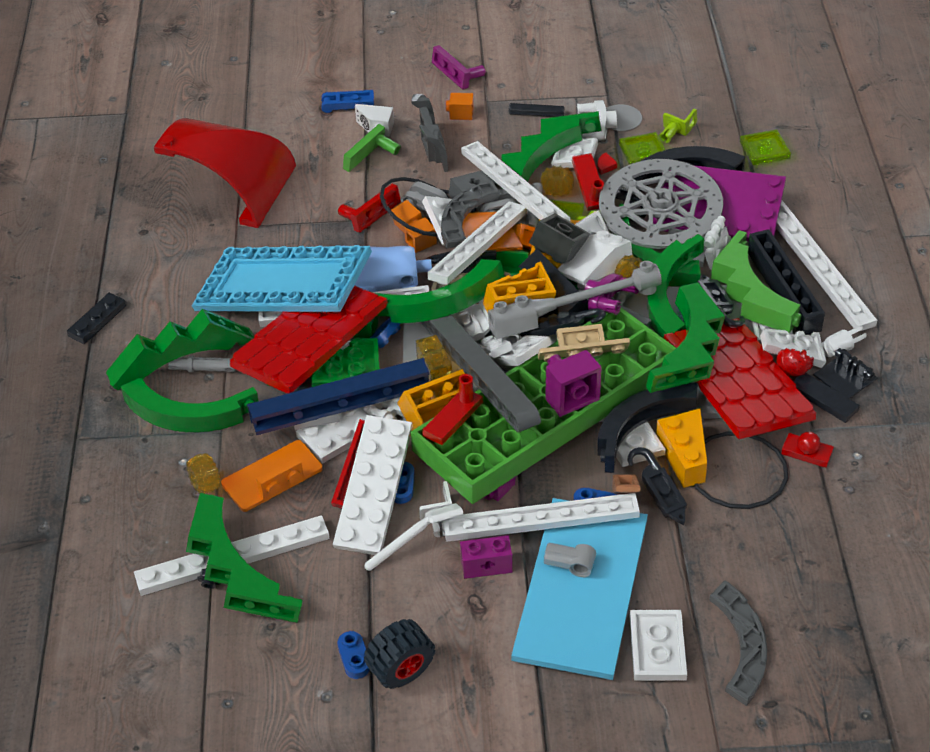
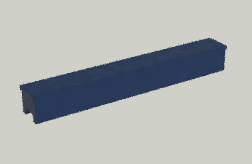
M421 358L247 404L251 424L253 423L256 435H261L317 420L318 418L399 398L404 391L429 382V370L425 364V359Z

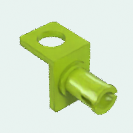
M693 109L685 120L664 113L663 126L665 129L659 134L660 139L663 142L666 140V143H669L676 133L687 136L697 123V109Z

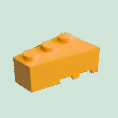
M541 261L536 263L533 268L520 270L517 275L512 277L508 275L487 284L483 300L487 313L488 310L494 309L496 302L504 301L509 305L515 303V298L521 295L527 296L528 299H555L556 290Z
M463 369L402 393L397 404L406 421L412 422V430L434 418L459 392V377L465 374Z
M696 409L657 420L656 435L665 447V456L683 488L705 482L707 457L701 410Z

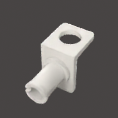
M447 481L443 482L445 502L421 506L420 520L425 518V514L428 511L452 505ZM443 520L432 523L434 536L440 537V528L442 535L445 536Z

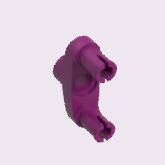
M612 273L600 281L590 279L586 283L584 290L626 278L623 275ZM630 286L588 298V309L599 308L605 312L617 315L621 309V302L619 300H611L612 297L620 291L638 294L639 290L635 286Z

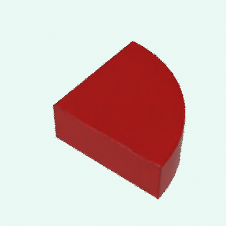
M604 153L599 157L598 172L600 175L617 168V162L608 153Z

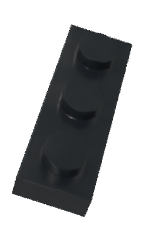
M109 292L67 330L68 337L85 345L126 307V301Z

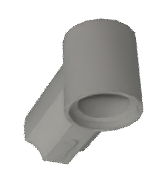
M549 542L545 550L544 564L569 569L573 575L584 578L590 576L597 553L593 547L587 544H579L574 548Z

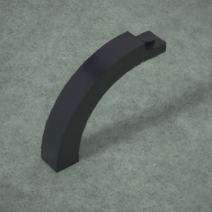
M685 146L667 149L641 160L669 159L694 166L744 171L745 156L707 146ZM663 173L644 174L635 177L634 180L640 181L662 176Z
M687 383L652 393L646 389L630 396L617 405L602 423L598 434L597 456H601L600 462L605 463V473H614L619 446L624 438L635 428L657 418L696 410L698 383Z

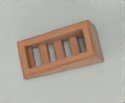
M635 474L613 475V493L630 494L640 492L637 476Z

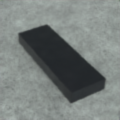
M807 373L798 376L793 381L796 384V388L808 401L844 423L859 411V404Z

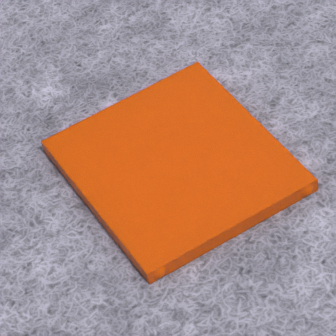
M496 212L468 213L462 224L465 237H469ZM511 227L487 250L513 251L522 250L523 246Z

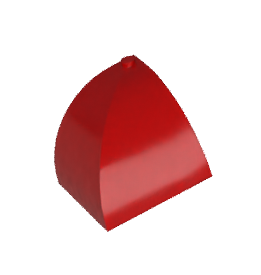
M181 118L172 123L154 146L156 154L174 157L176 154L192 159L221 176L235 189L246 204V208L239 217L240 225L259 228L296 167L295 158L288 147L270 135L189 118Z

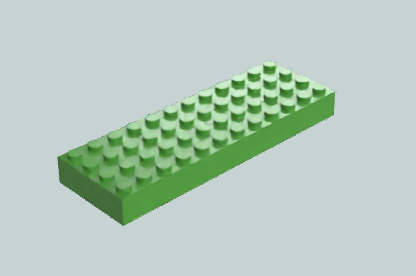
M623 308L620 309L617 315L606 312V317L602 321L594 324L589 321L583 326L602 324L605 341L630 338V345L623 353L613 354L611 351L603 352L599 356H593L602 367L600 400L560 417L545 399L546 366H548V362L538 360V354L505 374L535 405L541 418V424L517 433L480 390H477L475 393L483 396V403L443 445L423 436L422 429L432 420L430 419L411 431L412 451L473 505L607 417L622 401L646 390L650 370L660 368L664 357L674 351L676 347ZM558 341L553 343L549 347L559 346Z

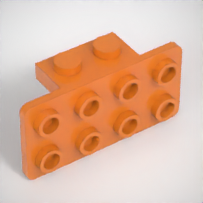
M296 440L222 479L221 484L240 510L247 512L318 474L323 468L322 464L301 440Z

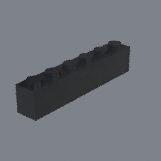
M767 229L751 233L749 235L748 254L771 290L792 302L800 304L799 314L802 316L796 329L804 331L805 335H810L813 332H822L825 317L824 310L771 231Z

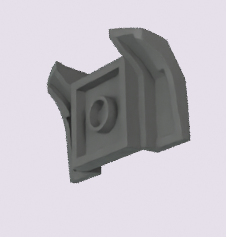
M413 94L411 103L419 108L420 111L419 128L428 161L442 163L444 172H448L447 152L438 124H435L430 99L423 94Z

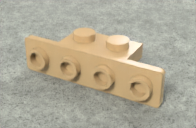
M602 324L561 328L556 331L559 346L539 349L538 360L548 362L549 358L556 354L560 357L568 358L584 350H587L592 356H599L603 352L611 351L613 354H619L628 349L630 338L605 341Z

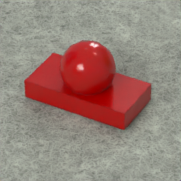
M805 432L800 436L789 433L781 454L827 468L834 446L821 443L818 435L813 432Z

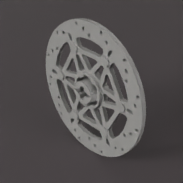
M652 159L630 164L614 173L606 181L603 190L600 192L599 210L606 226L615 235L622 236V238L631 241L632 244L641 247L666 249L676 239L683 244L687 239L697 234L704 238L706 233L711 230L712 222L722 215L723 197L717 183L701 169L681 161ZM663 173L662 176L640 181L634 180L635 177L644 174ZM675 175L683 176L697 184L700 188L692 189L674 177ZM659 182L656 189L645 186ZM665 182L669 183V189L662 188ZM673 185L678 186L684 191L673 192ZM625 187L628 189L624 206L616 207L614 204L615 197L618 191ZM638 189L647 192V194L643 195ZM635 194L640 200L630 204L631 196ZM678 197H687L682 200L678 199ZM706 199V212L701 219H697L694 217L698 200ZM692 202L690 212L681 207ZM640 206H643V208H644V209H634V208H637V207H640ZM676 211H678V212H679L680 214H682L684 217H681V216H679V215H677V214H674V213H675ZM648 214L649 221L646 222L637 215ZM629 217L646 228V232L632 228L621 218ZM653 217L659 218L657 224H653ZM666 217L676 220L675 222L663 224ZM684 225L689 227L687 230L674 234H659V231Z

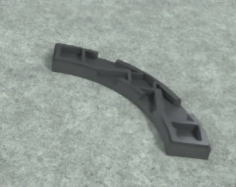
M493 181L472 186L469 191L459 193L448 203L441 221V236L446 249L457 247L466 239L462 224L471 210L485 202L499 199L500 192Z
M724 580L710 595L709 600L730 620L740 644L739 665L733 678L727 684L725 692L747 706L758 691L764 676L767 661L766 636L757 613H754L748 604V600L733 585Z

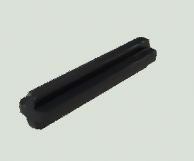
M510 103L508 108L509 114L559 117L565 114L564 106Z

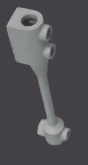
M643 261L640 263V268L633 270L630 278L555 299H528L527 296L521 295L515 298V303L509 305L504 301L496 302L494 309L488 310L489 328L497 340L539 328L538 318L559 306L630 286H635L643 295H651L656 292V286L661 285L660 270L651 261Z

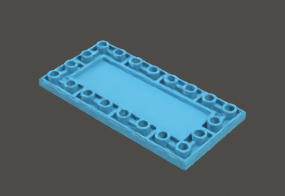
M359 245L327 247H228L223 251L212 273L206 279V283L197 294L192 307L194 311L205 309L207 311L341 312L372 250L370 246Z
M556 498L552 499V503L568 501ZM640 513V518L544 530L511 661L613 680L648 514ZM550 542L574 548L579 544H587L593 547L597 554L590 576L578 577L573 575L569 569L544 564L547 544Z

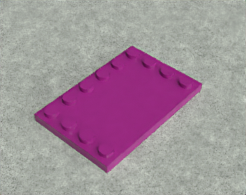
M695 166L707 173L720 188L723 197L721 216H724L726 219L724 227L727 228L731 238L739 230L747 232V242H749V235L751 233L769 229L773 236L775 235L786 176ZM675 175L674 177L692 189L700 188L697 184L683 176ZM665 182L662 188L669 189V183ZM673 185V192L684 191L678 186ZM678 197L679 200H682V199L687 198V197ZM706 199L698 200L694 213V217L697 219H701L706 212ZM692 202L681 207L690 212ZM676 211V212L674 213V214H677V215H679V216H681V217H684V216H683L682 214H680L678 211ZM653 217V224H657L659 218ZM666 217L663 224L675 222L676 220ZM684 225L673 229L687 230L689 227Z

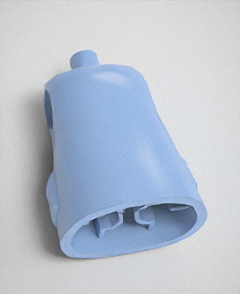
M370 246L372 253L355 286L370 292L416 287L418 285L417 273L431 270V259L416 260L415 249L411 246Z

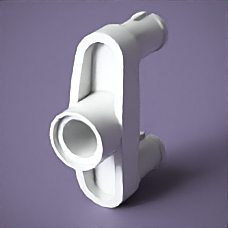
M603 100L577 104L578 114L599 111L602 131L582 134V139L597 138L598 141L606 140L608 128H617L616 110L606 111Z

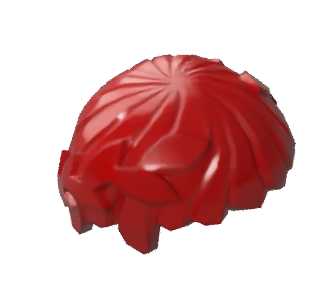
M786 348L785 350L781 349L777 354V365L788 376L797 377L803 375L813 366L814 357L807 356L806 350L800 352L795 349L790 350Z

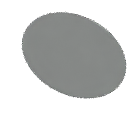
M617 104L606 108V111L616 110L617 128H610L612 130H631L636 128L642 121L640 111L632 106Z

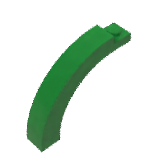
M628 217L621 218L630 226ZM631 243L633 265L629 267L633 270L640 268V263L643 261H651L654 264L661 253L651 248ZM691 260L674 275L669 286L680 287L697 283L701 276L699 260Z
M700 234L687 239L683 244L676 239L659 255L654 263L660 270L662 282L661 285L656 286L657 290L655 293L647 295V310L655 333L663 339L664 334L686 330L685 323L676 315L669 303L667 289L674 275L684 265L704 252V238Z
M481 259L476 267L464 277L447 286L429 292L411 295L375 293L387 298V306L377 316L390 317L392 323H415L446 317L462 311L484 299L487 284L505 277L501 261Z
M142 378L121 386L125 403L136 415L155 426L179 432H210L243 423L242 415L249 413L247 404L259 401L258 393L254 387L214 402L184 403L170 400L157 394L146 385Z

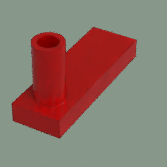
M592 153L573 156L572 164L587 211L599 209L600 192L603 190L604 182L599 178Z
M390 184L385 188L383 196L391 210L401 203L398 185ZM380 192L358 209L345 204L340 205L338 208V214L352 220L354 231L359 233L387 213L381 202Z
M462 374L459 377V392L422 429L424 437L443 445L483 403V396L473 392V377L471 375Z

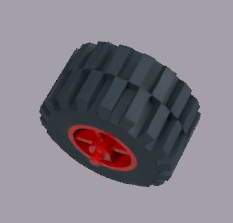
M402 619L399 622L396 621L386 626L370 641L364 653V661L385 688L395 689L396 687L400 688L418 678L432 662L436 650L434 643L416 621Z

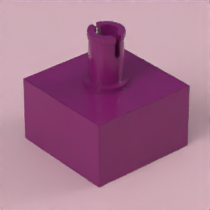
M587 350L563 360L558 354L551 356L548 360V366H546V401L561 417L600 400L602 367Z

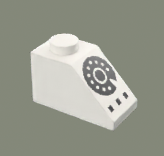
M355 105L356 122L368 133L378 124H381L385 127L384 136L390 137L394 124L393 107Z

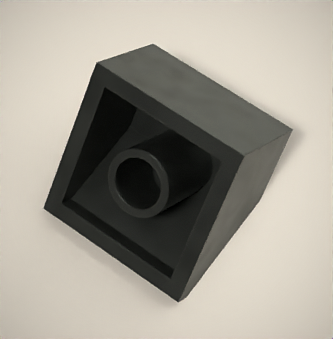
M554 213L538 222L529 243L535 246L534 248L538 249L541 253H547L552 256L555 262L565 264L575 257L590 233Z

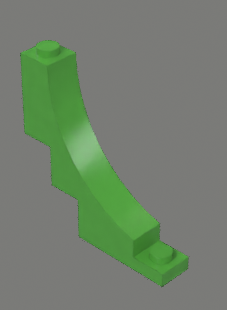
M739 230L714 259L711 279L726 283V293L729 298L742 303L740 316L777 330H786L790 333L794 326L797 327L801 321L802 315L799 314L800 304L776 294L757 278L748 260L747 232Z

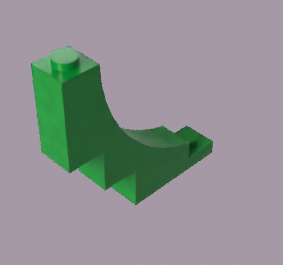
M599 111L541 119V134L521 136V152L502 154L501 161L528 182L533 172L548 157L571 144L582 141V134L602 131Z
M699 283L679 287L675 304L684 318L686 337L674 351L664 357L660 368L650 370L646 388L650 393L710 378L714 364L711 356L716 353L720 339L717 333L721 332L725 315Z
M201 309L187 327L169 321L155 340L136 334L106 371V374L110 380V385L116 390H121L122 385L139 378L144 379L156 369L175 359L207 350H230L235 343L246 345L255 336L250 328Z
M200 493L188 535L186 552L209 557L204 580L228 584L223 608L298 623L303 600L291 596L278 595L280 584L256 571L239 555L229 540L224 527L222 515L224 498Z

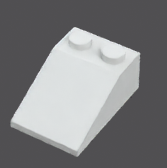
M606 230L598 231L595 235L588 237L571 261L563 263L558 270L566 278L586 285L590 279L598 280L633 265L631 241L622 238V236L611 234Z

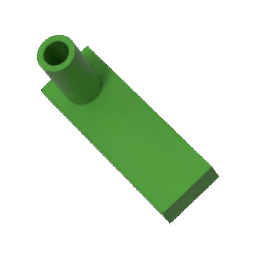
M378 124L344 154L343 169L350 172L378 146L393 155H397L401 145L384 136L385 127Z

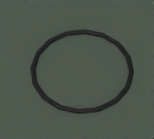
M407 177L393 178L382 185L380 191L381 202L384 209L394 220L407 229L422 235L438 237L437 233L420 230L398 218L387 206L383 196L385 188L392 182H422L435 187L434 185Z
M732 431L708 436L704 439V442L706 444L710 440L724 436H735ZM756 435L749 437L763 442L776 452L783 464L784 479L778 491L766 500L752 504H730L713 498L700 488L698 483L694 484V487L711 502L728 508L751 509L766 505L782 493L788 481V464L780 450L762 437Z

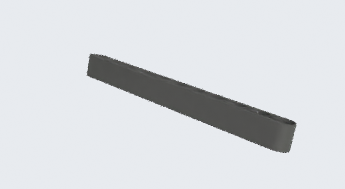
M452 315L421 322L456 364L463 369L464 373L473 377V383L517 433L541 424V418L535 405Z

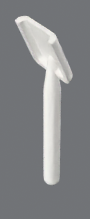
M455 503L426 512L424 519L417 522L365 563V569L368 571L373 570L423 531L430 523L462 515V508Z

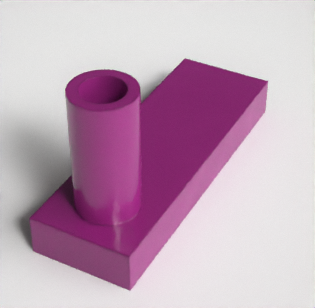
M440 45L433 47L431 63L462 90L469 88V80L485 76L486 71L483 65L467 69Z

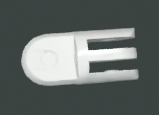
M858 326L850 331L840 330L827 337L822 342L825 356L837 357L835 352L839 348L846 349L847 352L852 350L854 343L866 338L867 334L864 333L854 339L851 335L864 328Z

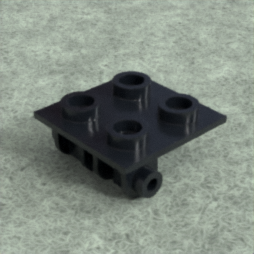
M841 348L835 352L836 359L813 374L824 384L849 399L878 379L871 367L866 366L856 356L852 357L846 349Z

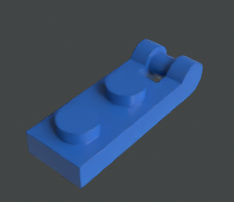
M374 90L323 93L321 109L325 113H330L332 110L355 109L356 104L374 106Z

